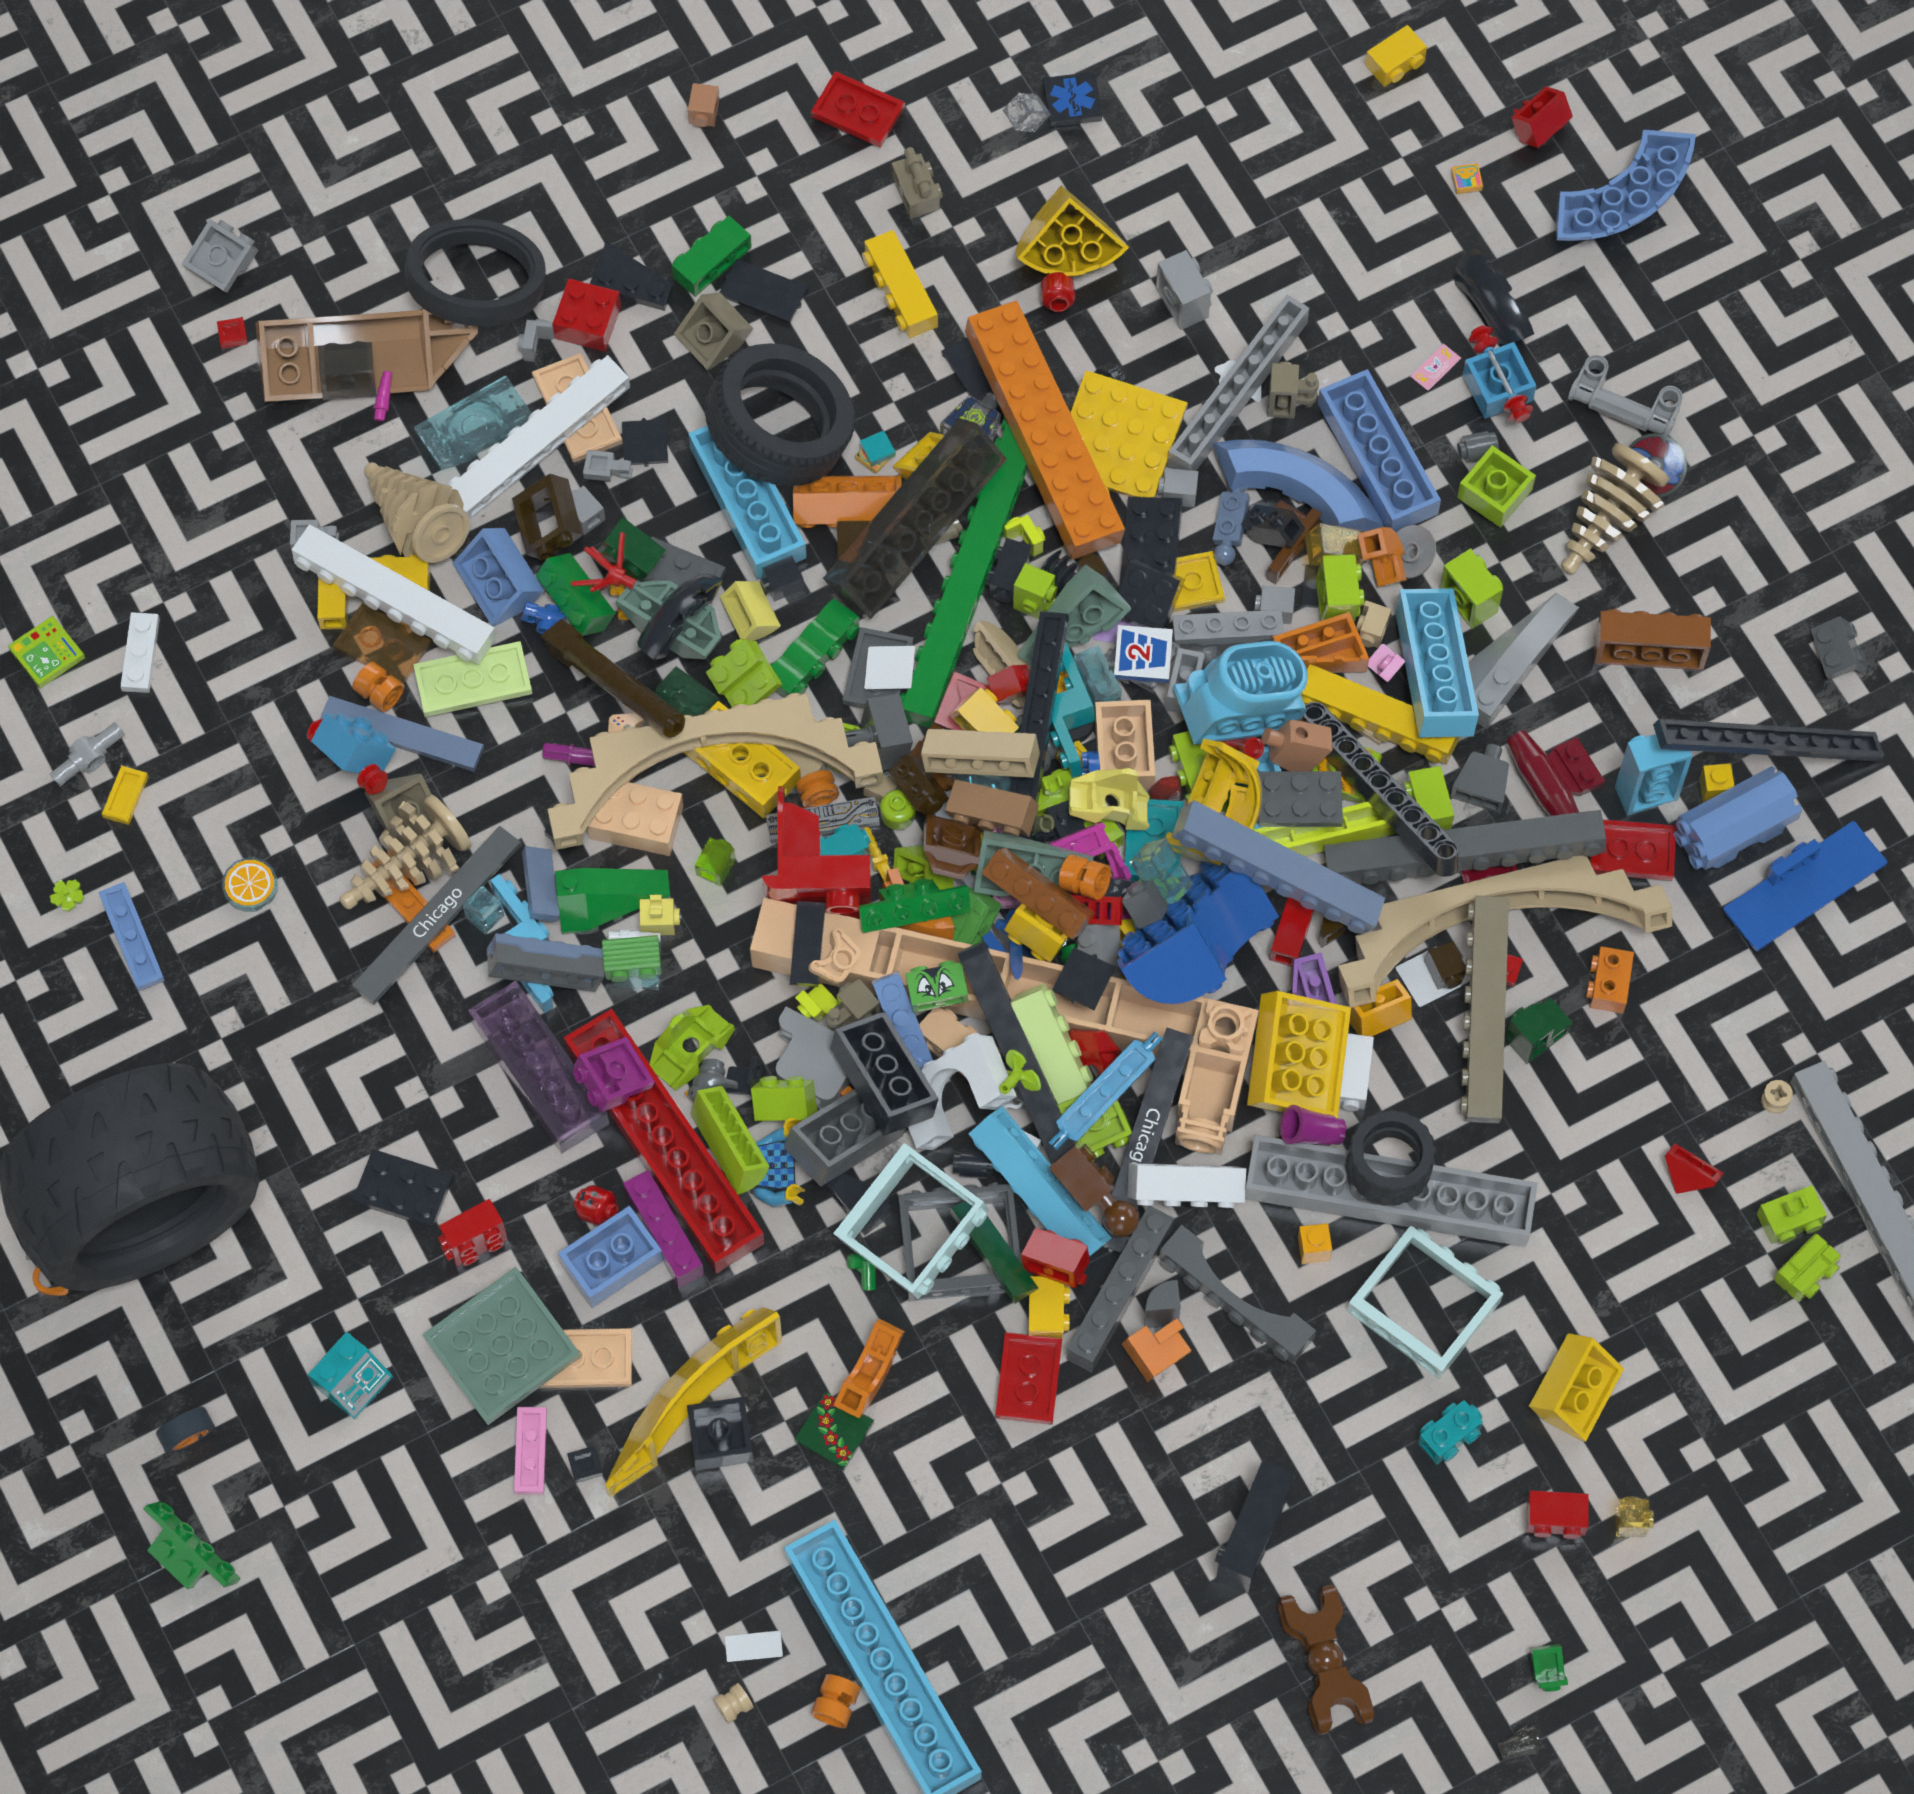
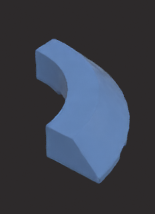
M1643 130L1639 149L1633 162L1627 170H1624L1617 177L1610 180L1608 185L1596 190L1592 188L1573 192L1560 191L1556 211L1555 231L1557 240L1576 241L1609 236L1624 231L1651 216L1666 203L1682 182L1691 161L1696 134Z
M1229 440L1213 444L1231 490L1240 487L1258 489L1271 487L1282 490V494L1301 503L1304 501L1312 508L1321 512V521L1329 530L1333 540L1384 527L1378 512L1361 489L1341 471L1315 455L1284 444L1261 440Z

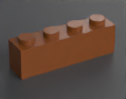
M1006 847L997 850L982 871L984 876L1071 939L1081 935L1095 914L1094 911L1061 889V887Z

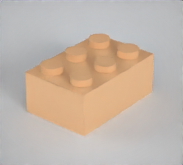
M1150 700L1095 702L1096 748L1099 753L1100 770L1134 769L1138 772V781L1144 789H1154L1155 761Z
M627 782L603 805L588 826L589 839L670 856L683 810L682 793Z

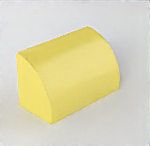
M735 581L720 596L740 639L754 641L771 634L780 627L759 581Z

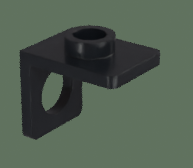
M752 1056L750 1067L730 1066L728 1068L726 1078L738 1082V1088L725 1089L726 1093L752 1095L751 1088L765 1076L766 1071L756 1056Z

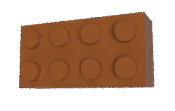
M1617 609L1601 611L1595 631L1594 664L1703 670L1711 648V617H1703L1700 614L1678 616L1670 612L1649 614L1646 611H1635L1628 613Z

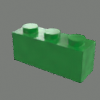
M729 215L723 221H717L708 234L704 237H699L685 254L681 253L674 259L672 264L673 278L696 297L732 266L736 259H740L752 248L751 234Z
M568 553L546 559L536 577L573 627L582 636L604 631L616 612L599 590L595 592L590 591V588L595 585L571 586L572 581L590 579L573 555Z

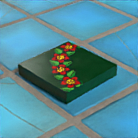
M824 1392L794 1440L795 1443L844 1471L873 1426L874 1420L865 1414L857 1418L833 1406L836 1398Z

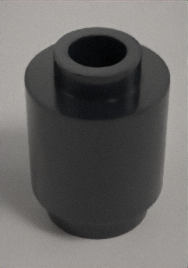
M961 1149V1152L954 1151L953 1174H960V1177L987 1179V1173H993L992 1163L982 1150Z

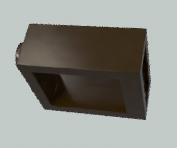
M550 473L512 498L526 555L546 560L553 557L559 550L572 545L573 541L583 536L567 478ZM552 501L558 528L542 537L536 511Z

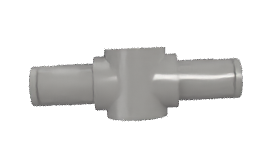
M113 722L96 737L94 735L90 738L88 736L80 737L71 745L69 749L70 754L68 755L69 759L51 772L50 775L61 787L79 771L81 773L84 771L88 773L95 771L104 763L106 750L125 735L116 722Z

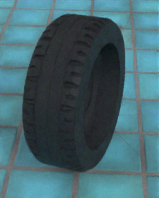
M757 344L734 353L721 368L705 400L706 423L716 446L722 454L746 474L775 485H804L827 475L846 449L855 429V412L846 387L834 371L815 356L801 349L783 344ZM751 387H767L791 396L803 405L812 416L818 429L819 439L811 442H792L770 434L760 427L749 415L743 404L740 391Z

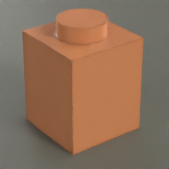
M693 83L688 106L689 124H694L698 127H715L720 101L719 86Z

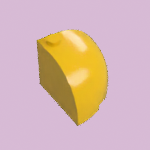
M1061 185L1036 214L1023 233L1017 245L1015 255L1024 264L1043 273L1063 272L1066 276H1077L1109 265L1129 247L1105 222Z

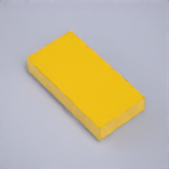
M121 765L103 809V818L129 825L148 780V774Z

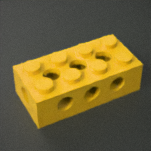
M717 701L710 710L723 711L728 710V708ZM727 743L704 746L683 752L762 818H765L777 806L778 786H784L786 797L795 788L797 781L801 779L800 767L773 745Z

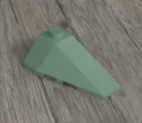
M1085 565L1065 585L1047 612L1068 614L1069 621L1065 642L1071 648L1080 642L1082 645L1090 641V636L1101 630L1106 632L1113 628L1131 610V607L1106 578ZM1038 625L1018 652V657L1029 665L1032 663Z

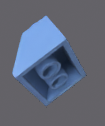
M483 528L453 562L454 567L491 626H497L523 612L526 601L534 603L544 592V589L505 528Z

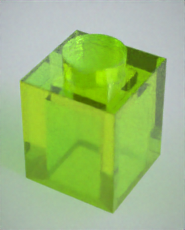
M710 837L695 863L696 876L721 887L736 859L735 848L723 839L715 840Z

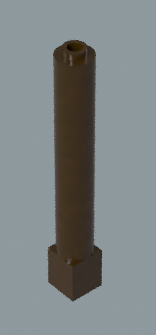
M560 619L541 635L550 654L567 667H575L663 735L672 738L683 731L685 717L682 713L584 641L581 633L563 619Z

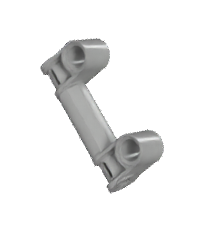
M1592 355L1587 358L1579 376L1571 387L1568 400L1572 401L1575 399L1587 404L1589 409L1598 411L1644 432L1649 430L1669 437L1682 403L1683 395L1680 389L1675 386L1662 388L1653 407L1649 408L1603 389L1609 367L1607 360L1600 355ZM1597 369L1601 373L1593 374L1592 372H1590V370ZM1664 400H1672L1675 404L1668 405Z

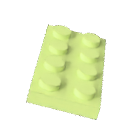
M521 641L489 648L479 664L471 660L470 662L464 661L458 655L413 664L425 717L532 694Z

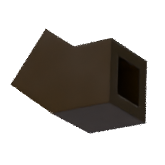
M1092 553L1082 556L1078 562L1077 571H1080L1087 565L1107 580V570L1101 558Z

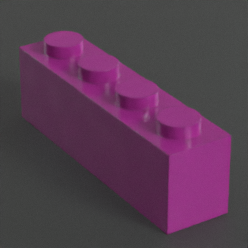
M649 1170L623 1183L625 1195L642 1224L661 1248L663 1262L678 1288L703 1276V1265Z

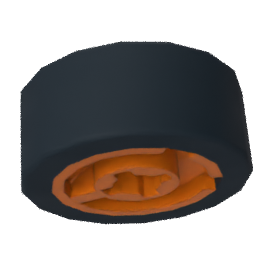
M198 1407L169 1420L156 1431V1435L166 1453H174L202 1440L214 1430L215 1425L206 1408Z

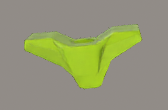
M710 1005L686 1009L670 1020L669 1026L656 1040L650 1066L657 1076L677 1091L699 1074L698 1065L716 1047L721 1050L724 1048L735 1030L734 1025L723 1019ZM689 1038L696 1039L699 1042V1048L692 1053L686 1052L683 1049L684 1041Z

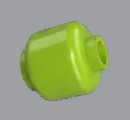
M892 790L884 795L880 803V816L882 822L887 827L893 830H902L909 827L915 820L916 809L902 790Z

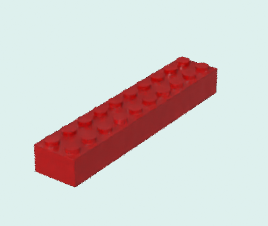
M610 1009L565 1036L566 1050L573 1061L576 1062L580 1054L624 1037L628 1038L655 1083L652 1088L628 1097L624 1104L607 1111L646 1170H649L658 1188L717 1274L764 1245V1233L614 1011Z

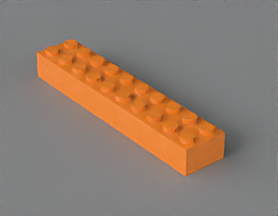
M1016 300L969 316L965 333L1071 559L1073 560L1121 543L1125 531L1123 523L1018 301Z

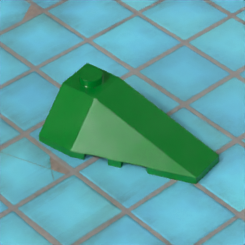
M577 868L555 871L562 935L591 932L598 929L599 925L611 920H619L625 914L637 909L640 910V899H650V895H661L662 899L670 898L668 870Z

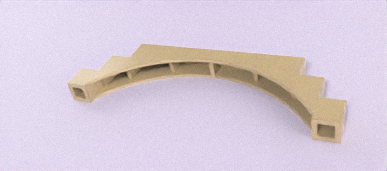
M793 693L782 699H764L759 701L758 704L748 706L739 704L728 710H710L705 712L704 715L694 717L685 715L683 731L672 738L666 737L651 725L640 728L630 726L615 733H598L595 737H590L595 768L582 767L569 773L574 804L559 803L553 808H549L548 814L556 850L582 845V837L593 818L623 785L660 761L682 752L710 745L756 743L798 751L837 769L853 780L856 788L883 783V771L876 742L869 743L864 741L854 744L853 747H848L842 718L828 717L814 723L808 695Z
M1587 855L1573 856L1566 860L1544 863L1383 904L1375 931L1355 936L1358 961L1338 966L1339 982L1349 1007L1352 1008L1376 1002V993L1383 980L1409 952L1441 931L1467 921L1468 903L1473 904L1475 895L1509 897V910L1556 907L1600 913L1639 926L1644 929L1645 933L1672 927V906L1661 884L1634 891L1623 869L1596 875Z

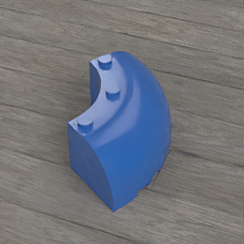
M1202 862L1199 864L1201 869L1199 872L1190 876L1185 875L1179 880L1177 884L1178 889L1172 893L1170 890H1166L1162 896L1169 907L1163 919L1140 929L1134 923L1133 925L1136 930L1125 935L1121 942L1123 948L1118 950L1120 958L1117 959V963L1133 988L1148 999L1166 1004L1189 1002L1205 993L1211 994L1222 987V983L1227 980L1225 969L1227 964L1233 960V955L1257 932L1270 928L1274 924V920L1279 917L1261 885L1254 882L1252 877L1244 873L1234 872L1228 868V865L1222 862L1221 865Z

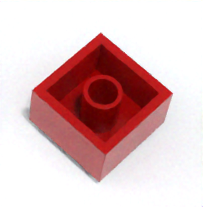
M568 278L552 323L554 338L605 352L621 309L619 291Z

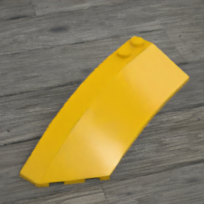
M761 1307L756 1311L754 1309L747 1311L741 1316V1321L733 1326L727 1325L719 1330L716 1334L717 1337L695 1353L666 1382L651 1400L630 1432L605 1484L609 1497H612L658 1466L657 1457L674 1433L688 1418L687 1405L702 1403L713 1391L734 1374L782 1343L780 1316L776 1311Z

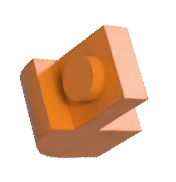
M1380 527L1359 533L1358 539L1363 560H1372L1378 587L1406 581L1401 555L1405 554V551L1397 533L1389 527Z

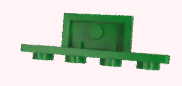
M925 878L917 879L914 883L905 885L891 884L887 888L879 889L880 902L859 905L860 926L863 933L965 914L971 911L968 885L940 890L933 879Z
M159 1501L144 1507L143 1510L163 1528L147 1551L187 1590L196 1585L206 1570L223 1587L239 1582L240 1577L235 1573L234 1567L228 1562L222 1561L214 1553V1548L196 1536L194 1529L189 1524L182 1522L168 1504Z

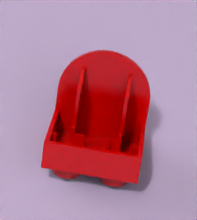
M778 786V875H762L765 898L797 905V901L825 903V911L828 913L860 919L859 905L871 903L870 855H820L819 816L795 804L785 803L784 786Z

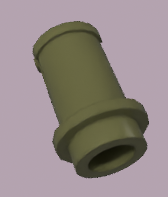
M1047 814L1042 816L1036 815L1033 836L1038 832H1050V830H1053L1054 819L1052 816Z

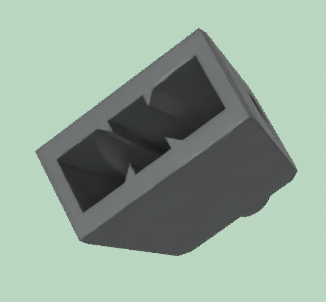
M1487 744L1484 754L1472 752L1454 782L1450 798L1500 814L1505 798L1509 763L1500 760L1502 748L1495 744Z

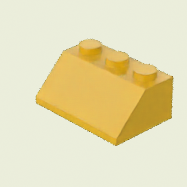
M1567 1334L1529 1407L1545 1422L1586 1442L1624 1368L1594 1338Z

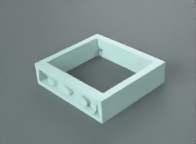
M904 1143L833 1234L882 1273L919 1299L922 1294L926 1295L934 1285L933 1280L939 1272H944L952 1262L951 1257L956 1250H961L967 1244L970 1238L969 1234L974 1227H979L984 1222L989 1208L982 1200ZM914 1163L972 1206V1208L914 1283H911L854 1239Z
M1410 1226L1351 1299L1347 1312L1436 1378L1440 1379L1499 1305L1503 1293L1495 1282L1480 1277L1472 1265L1466 1262L1461 1263L1457 1260L1449 1248L1443 1245L1438 1246L1431 1241V1237L1427 1232ZM1410 1243L1487 1299L1442 1357L1365 1301L1366 1297Z

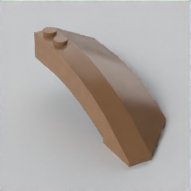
M425 309L258 321L255 323L264 402L378 394L383 371L392 372L390 393L429 390L468 343L478 334L477 326L462 325L444 320Z

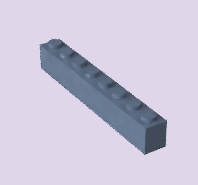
M1195 800L1181 808L1172 837L1179 840L1181 845L1187 848H1194L1204 853L1208 859L1220 861L1228 865V868L1234 872L1244 873L1252 877L1254 882L1275 889L1281 896L1291 897L1299 901L1307 909H1315L1321 912L1328 920L1338 921L1348 926V929L1354 933L1364 934L1376 927L1385 897Z

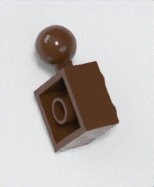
M1077 1142L1050 1165V1170L1086 1212L1096 1203L1104 1211L1103 1223L1110 1234L1117 1237H1125L1132 1234L1139 1225L1138 1210L1128 1201H1117L1110 1193L1115 1186L1113 1184L1115 1177L1105 1165L1101 1168L1094 1161L1096 1155L1086 1143L1081 1146Z

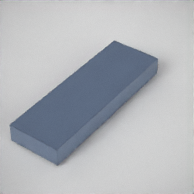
M525 846L522 851L530 919L557 922L559 908L551 849Z

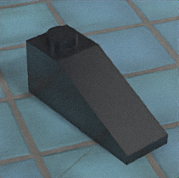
M842 1173L824 1184L823 1188L845 1214L848 1215L871 1185ZM888 1196L861 1230L864 1236L891 1217L890 1205H892V1202Z

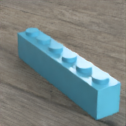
M1003 1106L991 1113L968 1133L973 1139L975 1146L985 1153L994 1169L1004 1176L1013 1192L1023 1199L1028 1205L1029 1211L1042 1222L1046 1230H1051L1059 1236L1070 1240L1077 1239L1088 1246L1089 1257L1112 1239L1089 1210L1086 1212L1050 1170L1051 1164Z

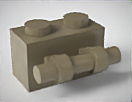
M912 147L904 150L906 158L891 163L893 181L909 218L912 219L940 210V199L943 198L939 184H934L932 180L933 170L930 163L924 161L921 153L916 155Z
M1290 362L1272 363L1268 417L1294 418L1296 404L1312 407L1317 401L1319 380L1317 375L1309 373L1304 380L1298 379L1299 365Z
M860 978L853 983L848 982L840 988L837 994L839 1010L832 1008L827 1014L828 1029L835 1032V1029L881 1012L880 1002Z

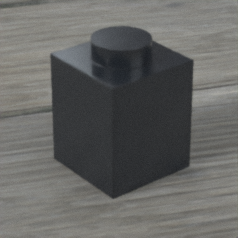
M793 556L762 568L763 578L760 579L761 586L765 594H771L774 602L804 590L803 576Z

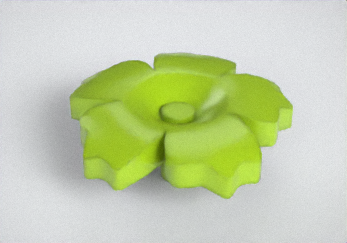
M76 879L73 881L68 880L66 885L62 880L55 882L53 889L55 894L50 896L51 903L57 907L62 906L63 911L69 912L76 907L75 903L81 904L85 898L82 890H79L80 883Z

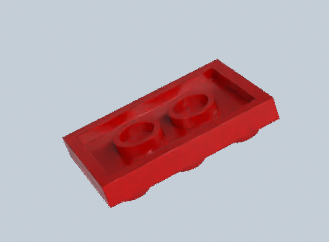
M835 71L811 110V117L881 148L905 108V102Z
M1603 819L1606 834V852L1590 856V864L1595 874L1600 875L1623 869L1627 877L1673 880L1675 861V836L1673 833L1676 832V826Z
M1005 1332L995 1414L996 1419L1053 1425L1062 1339Z

